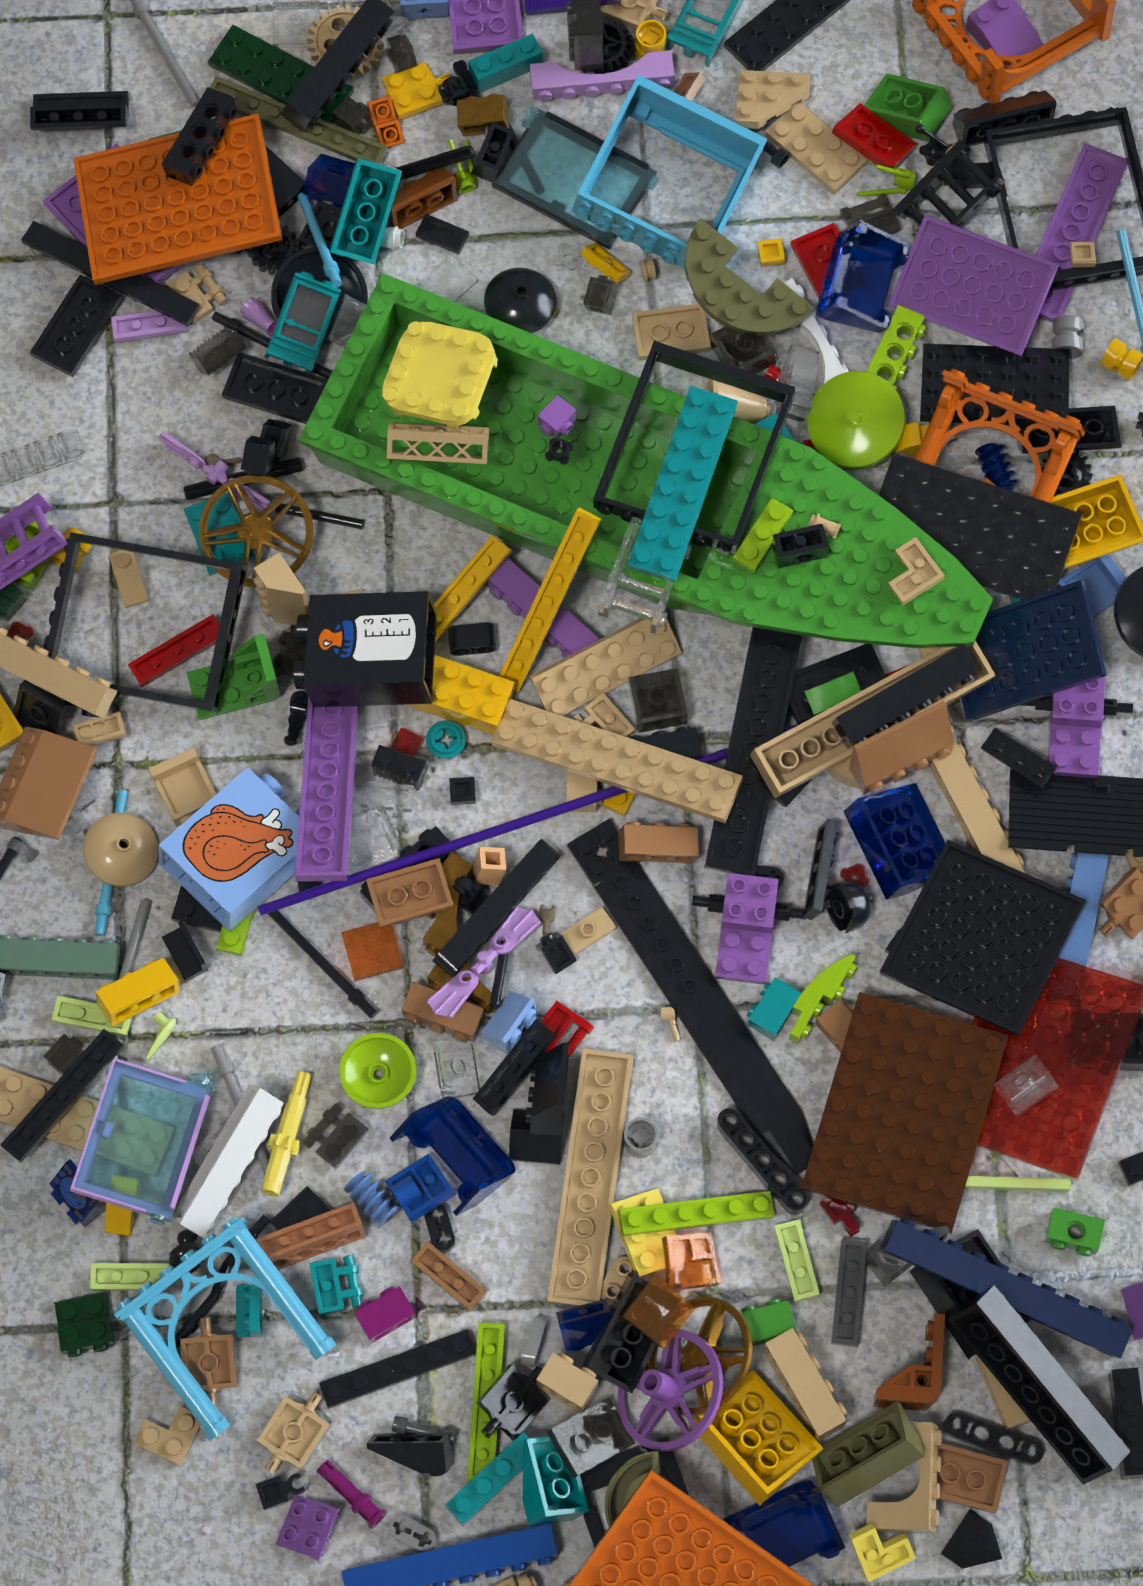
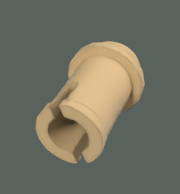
M812 514L808 527L823 524L825 535L836 539L841 524L820 517V514Z

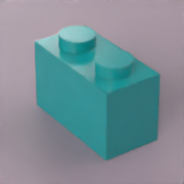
M776 977L772 983L767 982L760 992V995L763 996L758 1005L753 1003L746 1015L749 1017L748 1026L772 1041L776 1039L790 1017L793 1006L801 995V992Z

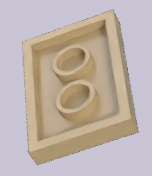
M699 304L632 312L639 360H646L648 358L654 341L690 353L711 351L706 314Z

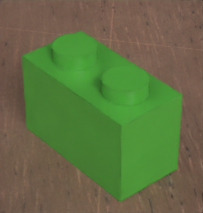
M781 1298L766 1302L767 1306L756 1308V1305L741 1309V1314L747 1321L751 1332L752 1347L764 1344L791 1328L797 1332L788 1300L782 1302Z

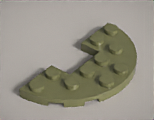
M701 218L699 219L686 245L685 275L693 291V297L712 319L740 333L744 331L756 333V335H771L797 326L814 311V306L778 278L761 295L725 266L735 255L738 247Z

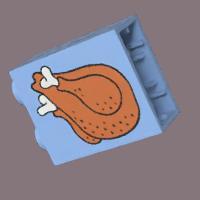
M248 767L159 844V864L229 932L295 874L300 808L294 812L282 800L285 797V792L275 778L267 773L259 778Z

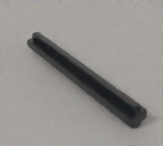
M296 457L277 462L265 475L277 478L303 470L301 459ZM241 471L226 476L229 480V478L235 479L249 474L247 473L248 471ZM206 480L183 487L185 498L191 500L213 494L223 484L217 481L213 485Z

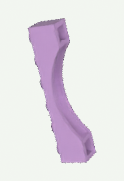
M671 50L648 52L629 67L605 74L579 73L563 68L555 62L530 64L533 101L546 102L555 98L572 99L576 96L595 97L606 93L617 95L630 91L638 75L667 89L674 87V68Z

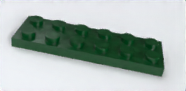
M233 24L208 60V64L212 68L285 105L314 68V66ZM345 84L340 92L336 91L337 95L326 110L321 108L324 112L319 119L332 124L335 122L354 93V87Z

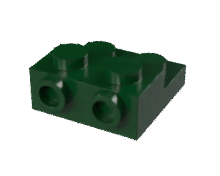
M106 1292L54 1302L60 1350L63 1355H68L69 1358L83 1355V1351L93 1349L94 1352H104L109 1350V1346L115 1345Z

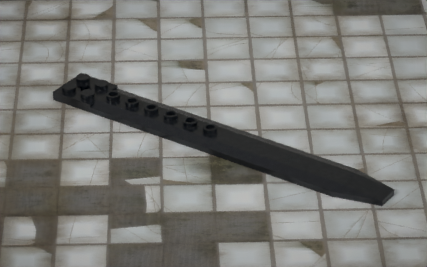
M610 818L569 842L567 848L671 1007L675 1010L676 1015L748 1125L769 1150L797 1176L806 1171L813 1142L801 1109L637 861H619L618 831ZM597 848H606L608 850L606 852L607 857L604 859L601 856L596 857Z

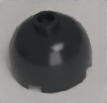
M852 881L837 882L829 885L825 892V899L830 900L831 907L827 908V912L834 926L839 931L846 930L845 933L862 927L868 921L871 914L873 901L870 893L861 885Z

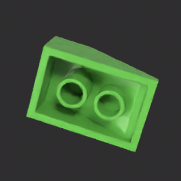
M886 73L864 104L865 107L903 134L924 141H929L930 138L923 133H917L915 127L918 124H922L925 130L934 134L953 107L944 87Z

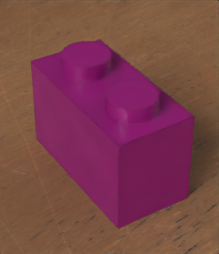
M393 1286L385 1289L380 1293V1298L373 1302L367 1300L357 1307L358 1311L354 1312L356 1319L371 1344L416 1318V1314L400 1286L395 1289Z

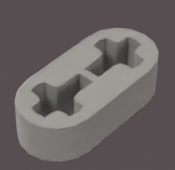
M534 1317L521 1365L534 1368L548 1320Z
M397 1515L390 1521L389 1532L392 1537L419 1552L433 1550L436 1546V1536L428 1527L404 1515ZM402 1521H405V1527L412 1531L409 1535L405 1532H401L400 1535L396 1534L395 1523L400 1524ZM415 1533L420 1536H424L426 1533L429 1534L431 1544H425L423 1547H420V1541L414 1537Z

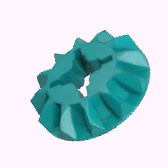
M446 720L437 722L427 732L426 745L430 753L438 759L450 760L452 757L459 756L460 752L465 748V732L455 722ZM444 732H446L449 739H453V741L449 742L448 749H446L444 743H439V741L443 740Z

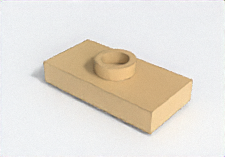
M120 711L108 714L105 718L97 717L72 724L76 741L90 746L127 737Z
M601 907L560 934L564 937L574 956L616 930V926L603 907Z

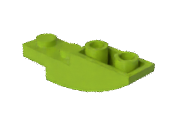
M850 954L828 966L801 993L792 1009V1013L799 1018L790 1032V1041L798 1044L801 1038H807L812 1029V1025L809 1024L813 1016L818 1017L825 1005L821 1001L831 1006L834 999L839 1000L846 988L842 986L846 977L851 979L857 969V965L854 964L855 955Z

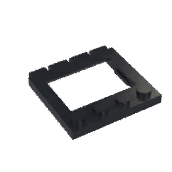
M669 1437L656 1440V1442L670 1441ZM639 1446L578 1468L589 1512L583 1514L594 1548L604 1536V1528L597 1507L593 1504L590 1492L608 1486L613 1475L631 1458L656 1450ZM658 1451L659 1468L664 1466L668 1476L667 1481L689 1496L674 1451Z

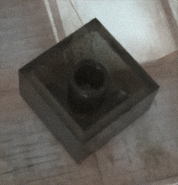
M727 327L711 333V347L721 363L754 374L769 368L771 364H776L777 351L767 335H756V333L744 331L740 333Z
M678 668L629 677L628 687L638 733L687 724L688 714Z

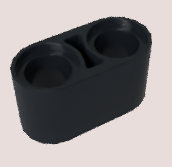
M492 623L462 624L448 628L449 651L451 655L484 654L494 652L497 649L495 627Z

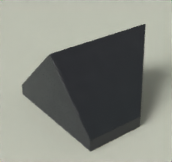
M970 1509L940 1553L961 1569L1002 1559L992 1524Z

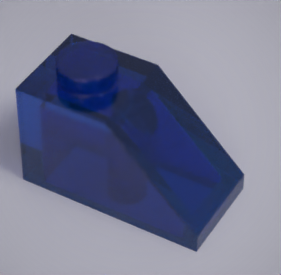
M607 1299L556 1312L566 1352L571 1350L578 1351L592 1345L611 1317Z

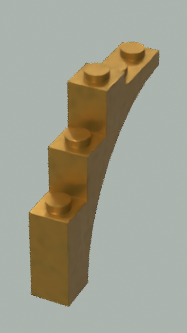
M452 851L443 863L442 868L454 908L426 916L429 919L436 918L423 937L425 950L434 957L458 931L457 921L460 905L458 900L462 896L452 887L455 884L454 880L462 875L470 879L473 873V864ZM468 962L460 969L458 973L464 970H471V967L469 966ZM437 965L434 966L427 977L428 984H430L429 988L437 991L453 979ZM465 977L462 980L469 981L471 978ZM479 980L478 985L466 1000L469 1001L471 998L478 1002V1006L484 1008V1011L488 1014L497 1011V1009L489 1006L492 992Z

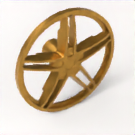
M246 475L225 483L209 498L200 518V543L205 557L215 558L209 545L243 542V564L247 567L250 549L257 550L254 567L260 564L263 547L267 545L296 557L297 559L289 566L292 572L295 573L305 562L313 542V521L306 502L293 487L271 476L262 475L256 477ZM256 482L266 483L282 489L285 493L271 502L263 511L257 512L250 498L245 494L240 485ZM236 487L250 511L245 515L231 490ZM228 491L240 522L207 531V522L213 506ZM290 495L292 500L272 519L269 514ZM295 502L300 507L305 520L306 536L304 545L299 544L293 538L274 527ZM236 531L238 537L208 541L207 537ZM276 537L300 550V554L273 543L274 538ZM213 567L221 576L229 580V570ZM254 570L252 578H247L246 573L244 586L257 587L253 581V578L256 577Z
M715 1297L693 1298L675 1307L664 1331H667L669 1327L672 1330H683L673 1323L676 1319L692 1309L711 1306L698 1336L707 1341L714 1349L720 1361L723 1375L728 1366L742 1363L735 1381L722 1395L720 1408L735 1395L746 1378L752 1358L751 1332L744 1316L728 1302ZM725 1311L730 1313L739 1324L743 1334L744 1348L716 1347L723 1326L721 1322ZM686 1340L688 1341L684 1347L681 1345V1353L684 1357L681 1359L680 1370L682 1368L683 1370L680 1373L710 1364L705 1353L695 1343ZM660 1342L657 1343L645 1367V1372L655 1369L656 1355ZM721 1353H744V1356L725 1357ZM712 1372L707 1373V1374H705V1375H702V1376H700V1377L694 1378V1381L697 1380V1379H699V1378H702V1377L704 1378V1377H706V1376L712 1374ZM713 1380L704 1384V1391L703 1386L696 1388L700 1407L689 1408L693 1416L705 1414L712 1395ZM704 1392H705V1398H706V1403H707V1405H705V1402H704V1397H703V1396H704ZM681 1406L677 1408L681 1415L685 1416Z

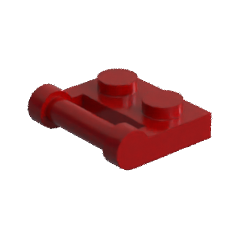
M556 1000L541 1021L557 1035L545 1052L556 1047L570 1026L575 1024L579 1028L568 1041L569 1059L585 1035L590 1034L594 1027Z

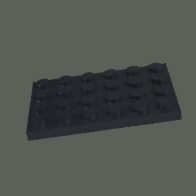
M923 343L920 422L931 421L942 391L946 386L943 382V370L950 372L951 369L964 373L965 377L968 378V382L973 385L980 382L989 386L990 392L998 394L999 391L1005 392L1013 396L1012 400L1021 404L1022 400L1034 404L1037 411L1044 413L1045 410H1049L1065 418L1066 415H1069L1070 349L1052 350V348L1025 347L1021 357L995 346ZM964 394L963 397H962V399H964L965 397H970V396H967V395ZM968 403L963 409V415L969 422L979 420L984 413L983 407L975 403ZM987 404L990 414L986 421H991L992 417H1001L1006 411ZM957 411L951 423H963ZM1016 415L1015 422L1017 426L1035 424Z

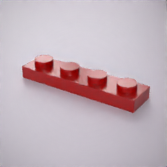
M212 614L130 662L128 667L140 686L143 687L214 645L217 639L219 622Z

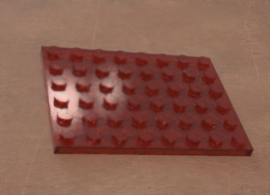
M1059 958L1019 1037L974 1017L972 1025L1009 1035L977 1146L1078 1181L1143 1009V984Z

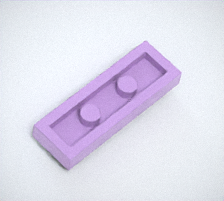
M157 311L111 317L115 343L187 333L185 325Z

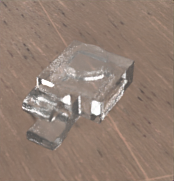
M400 15L391 16L390 18L393 22L384 36L392 38L396 34L404 36L410 32V29L407 28L410 26L407 17Z

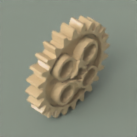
M338 4L335 12L328 7V15L320 12V20H313L314 27H309L311 35L307 36V42L311 43L308 45V52H313L311 60L318 59L316 64L326 53L325 47L331 46L342 32L336 31L332 27L340 25L345 28L359 10L358 6H356L354 11H350L349 4L346 5L345 10H342ZM383 36L379 38L369 55H364L365 59L355 73H358L361 78L364 75V69L370 73L372 70L371 64L378 65L377 58L382 57V51L379 49L384 47V42L380 41L383 39ZM350 73L352 80H354L355 73Z

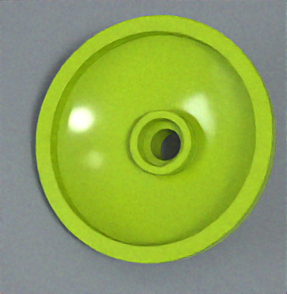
M370 1033L353 1041L343 1053L339 1065V1077L346 1094L357 1104L370 1109H385L401 1102L412 1090L417 1073L415 1058L410 1048L399 1038L386 1033ZM377 1071H381L384 1075L382 1078L377 1079L374 1077V1074Z

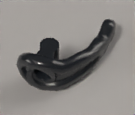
M304 691L294 692L290 698L288 735L284 737V743L288 746L297 744V739L300 736L299 733L302 731L304 722L307 719L308 694Z

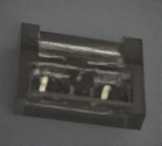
M885 193L877 195L876 199L851 208L846 206L840 209L841 218L847 226L855 247L900 232L901 226ZM881 207L883 209L859 219H853L854 216Z

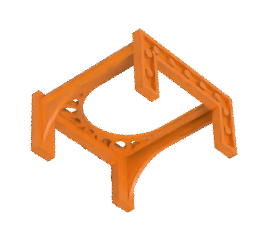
M954 0L912 1L914 11L923 16L926 26L930 31L936 33L941 46L950 51L954 63L957 66L960 65L965 71L968 81L977 86L981 98L992 103L1000 102L1002 93L1096 38H1099L1101 42L1109 39L1116 0H1069L1084 19L1083 22L1029 53L1017 56L997 55L992 48L988 50L980 48L967 35L961 18V11L965 0L957 2ZM949 6L954 8L956 13L944 15L939 9ZM954 21L957 26L952 27V24L950 22ZM975 55H980V56L982 57L981 62L978 60V57L975 56ZM1003 63H1009L1010 66L1005 67Z

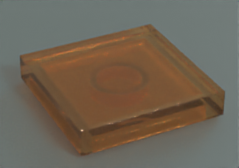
M377 922L341 932L355 982L404 968L392 926L380 929Z

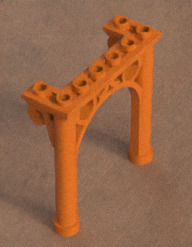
M951 369L950 372L943 370V382L946 386L942 391L938 405L914 460L935 466L942 449L954 436L977 428L998 430L1019 441L1029 452L1033 460L1035 483L1029 497L1051 503L1075 445L1080 437L1085 435L1082 424L1079 423L1080 420L1069 415L1062 418L1049 410H1045L1042 413L1035 410L1036 406L1032 403L1022 400L1020 404L1013 401V396L1005 392L999 391L998 394L990 392V387L977 382L976 385L969 383L965 374L958 370ZM964 394L967 395V396H970V397H965L964 399H962V397H963ZM968 403L980 405L984 410L983 416L979 420L969 422L963 415L965 405ZM987 404L1006 411L1003 416L998 418L992 417L991 421H986L990 414ZM957 411L963 424L948 431ZM1016 415L1035 423L1026 428L1024 437L1020 434L1022 430L1016 425ZM1009 422L1010 427L1003 424ZM1034 430H1041L1049 434L1050 441L1045 447L1033 448L1029 441V435ZM1052 430L1059 432L1057 439L1055 438V434ZM1052 450L1042 471L1037 454L1047 453Z

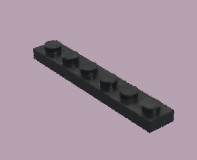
M103 1029L0 1146L21 1163L119 1054L124 1045Z
M466 1329L320 1382L319 1385L327 1408L330 1409L476 1356V1351L469 1331Z

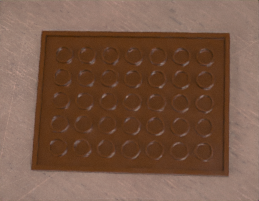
M859 992L801 1188L896 1218H905L930 1228L947 1226L949 1233L952 1234L1009 1035Z

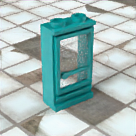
M687 0L666 38V49L671 50L675 43L684 47L683 53L689 58L693 56L694 52L705 56V66L709 67L743 0Z
M296 272L292 277L264 358L275 357L283 360V364L288 367L296 365L306 369L305 373L310 374L341 290L334 288L329 281L324 280L322 283L315 280L314 276L309 273L300 272L299 274Z

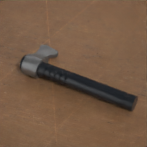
M11 837L6 846V853H4L0 860V880L16 853H20L21 856L25 855L27 861L32 862L39 854V851L29 848L18 837Z

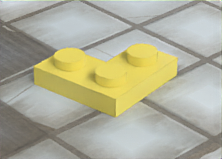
M871 1523L848 1535L868 1582L916 1559L905 1533L881 1543L876 1528Z

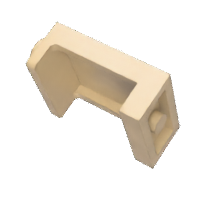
M194 747L148 768L176 827L182 825L216 795Z

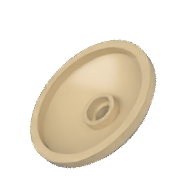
M111 813L105 815L91 825L84 838L83 857L88 869L96 878L108 885L117 887L135 885L150 875L158 860L159 845L154 831L144 820L132 814ZM119 842H126L128 847L121 848Z

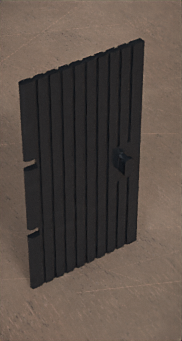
M1010 769L1008 848L1067 852V845H1074L1075 853L1125 856L1126 849H1133V857H1143V778L1099 775L1097 779L1052 775L1042 789Z

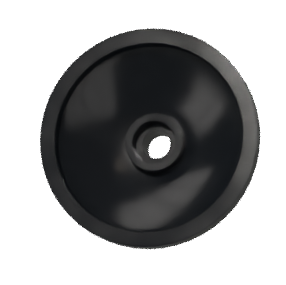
M519 267L504 270L489 282L485 290L484 307L488 316L529 333H534L545 327L554 316L557 299L552 284L545 276L532 269ZM523 291L525 294L519 295L517 292Z

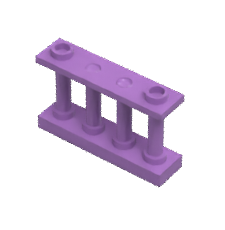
M36 493L0 518V590L68 544L66 538L53 525H48L44 514L53 508L40 493ZM36 520L40 533L29 540L24 528ZM16 534L20 547L8 553L4 542Z

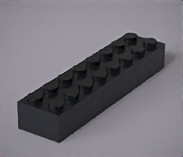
M995 1285L965 1301L948 1318L953 1327L1083 1485L1113 1471L1130 1453L1123 1440L1114 1432L1106 1419L1091 1404L1088 1397L1082 1393L1072 1378L1064 1371L1055 1357L1046 1349L1038 1336L1032 1332L1020 1314L1014 1310Z

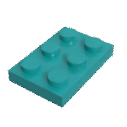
M228 493L223 494L213 506L207 522V531L240 522ZM208 500L184 508L201 556L204 557L205 555L200 543L199 525L202 511ZM236 531L207 537L208 541L238 537ZM243 542L209 545L216 559L243 564ZM250 549L249 561L255 560L253 550ZM206 566L209 576L218 573L213 567Z

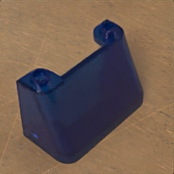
M862 220L842 230L833 246L816 308V315L827 321L876 333L887 330L891 323L890 312L884 309L894 270L903 266L908 259L909 243Z
M802 1480L775 1493L762 1505L759 1506L756 1502L722 1519L789 1567L816 1553L820 1557L830 1559L846 1548L821 1491L811 1480Z

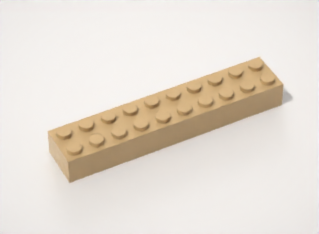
M976 641L973 646H966L980 669L974 675L976 679L965 686H962L961 683L953 687L954 692L941 699L940 695L932 699L933 704L928 708L942 701L948 705L989 683L996 676ZM942 647L755 748L750 756L774 798L785 794L852 757L853 746L847 749L832 724L836 717L957 647ZM917 708L910 713L914 716L922 711ZM894 721L889 726L892 727L898 724V721Z

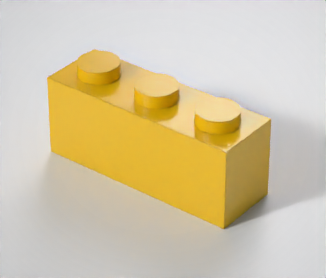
M164 958L150 961L143 968L135 972H128L121 979L101 986L96 991L97 1005L113 1027L178 994L179 981Z

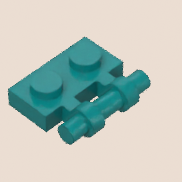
M353 1255L344 1256V1266L338 1268L335 1258L309 1263L319 1316L344 1311L343 1300L351 1299L353 1309H356L362 1303L361 1297L364 1295L362 1288L359 1287L357 1278L359 1269L358 1265H355ZM347 1276L349 1289L341 1291L339 1277Z

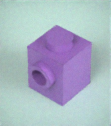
M557 395L538 415L539 430L547 437L552 436L559 439L562 435L566 436L572 430L573 423L577 420L576 409Z

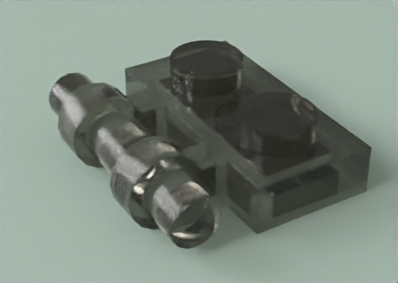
M336 1103L330 1110H325L322 1114L323 1118L314 1128L311 1127L307 1132L308 1136L302 1142L309 1149L315 1142H318L320 1147L315 1151L316 1155L335 1170L369 1131L365 1125L350 1113H347L342 1120L339 1119L337 1116L343 1109ZM330 1124L334 1125L336 1128L327 1138L322 1135Z

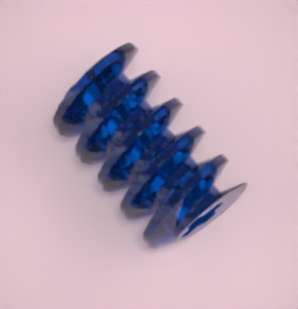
M988 443L978 447L975 450V454L979 456L978 463L982 465L981 471L985 473L984 479L987 478L995 486L1012 491L1019 484V480L1010 479L1016 474L1014 470L1007 471L1013 464L1012 462H1004L1009 458L1008 453L1001 454L1006 449V445Z

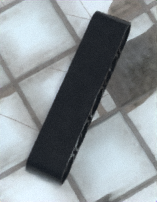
M726 1108L722 1110L717 1118V1129L787 1213L791 1215L801 1214L807 1204L805 1191L735 1109ZM726 1117H731L735 1120L736 1124L728 1128L722 1124V1120ZM741 1137H748L751 1139L752 1145L742 1147L738 1140ZM763 1156L768 1159L769 1164L765 1167H759L756 1165L755 1159ZM775 1176H780L784 1178L786 1183L782 1187H777L773 1185L771 1180ZM792 1196H798L801 1198L802 1204L798 1207L791 1206L788 1199Z

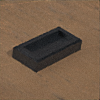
M425 214L415 233L416 237L458 255L469 237V231L429 214Z

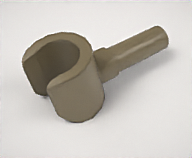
M209 454L204 458L206 465H215L218 462L215 454ZM239 457L220 460L226 465L240 463Z
M543 904L540 905L539 920L543 923V936H548L549 924L554 921V905H552L551 909H544Z

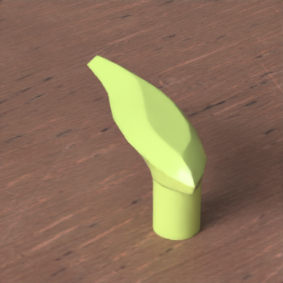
M161 1012L154 1016L153 1020L161 1027L147 1053V1060L170 1035L175 1026L176 1019L168 1020Z

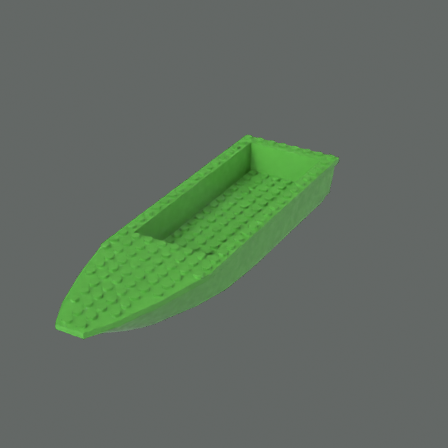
M385 273L381 274L298 439L299 444L311 448L317 460L327 467L551 560L554 559L576 510L580 507L601 518V521L577 571L656 604L675 610L715 616L732 624L842 642L908 648L957 647L962 644L973 646L993 601V598L951 553L897 508L814 449L781 435L740 545L771 498H774L794 510L793 515L782 532L808 527L812 514H820V517L841 524L836 539L826 535L829 546L827 558L778 568L771 547L753 574L732 561L734 554H721L716 551V548L707 545L705 547L697 546L690 540L676 583L627 568L641 523H628L622 520L620 516L614 514L604 515L598 512L596 508H593V498L638 384L639 377ZM411 322L438 323L478 332L490 339L498 359L497 367L492 368L478 406L479 415L475 420L472 418L466 424L460 425L489 428L487 464L387 459V430L390 422L446 425L404 415L401 418L394 414L382 396L383 383L398 343ZM649 382L606 498L645 511L647 510L685 402V396ZM557 395L576 409L577 420L573 423L572 430L566 436L562 435L559 438L566 442L569 441L573 445V450L570 451L568 456L569 462L565 465L555 460L548 461L545 458V453L549 451V441L553 437L545 436L538 428V415ZM733 416L695 526L696 528L733 539L770 440L771 431ZM393 440V452H404L409 447L403 440ZM422 441L416 446L421 453L426 454L434 449L429 442ZM446 443L441 447L447 455H454L459 450L453 443ZM472 444L466 449L471 456L482 457V445ZM916 537L943 572L945 579L902 606L888 587V582L907 571L895 555V550Z

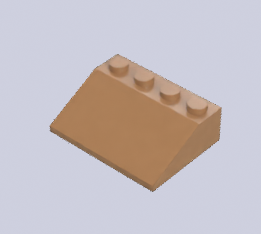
M942 701L853 746L849 770L863 795L868 792L874 794L885 787L884 784L892 780L896 783L907 776L906 773L914 769L916 772L929 765L928 762L936 758L942 760L951 754L954 739L945 702Z
M25 727L0 783V827L5 830L59 840L98 749L45 730Z

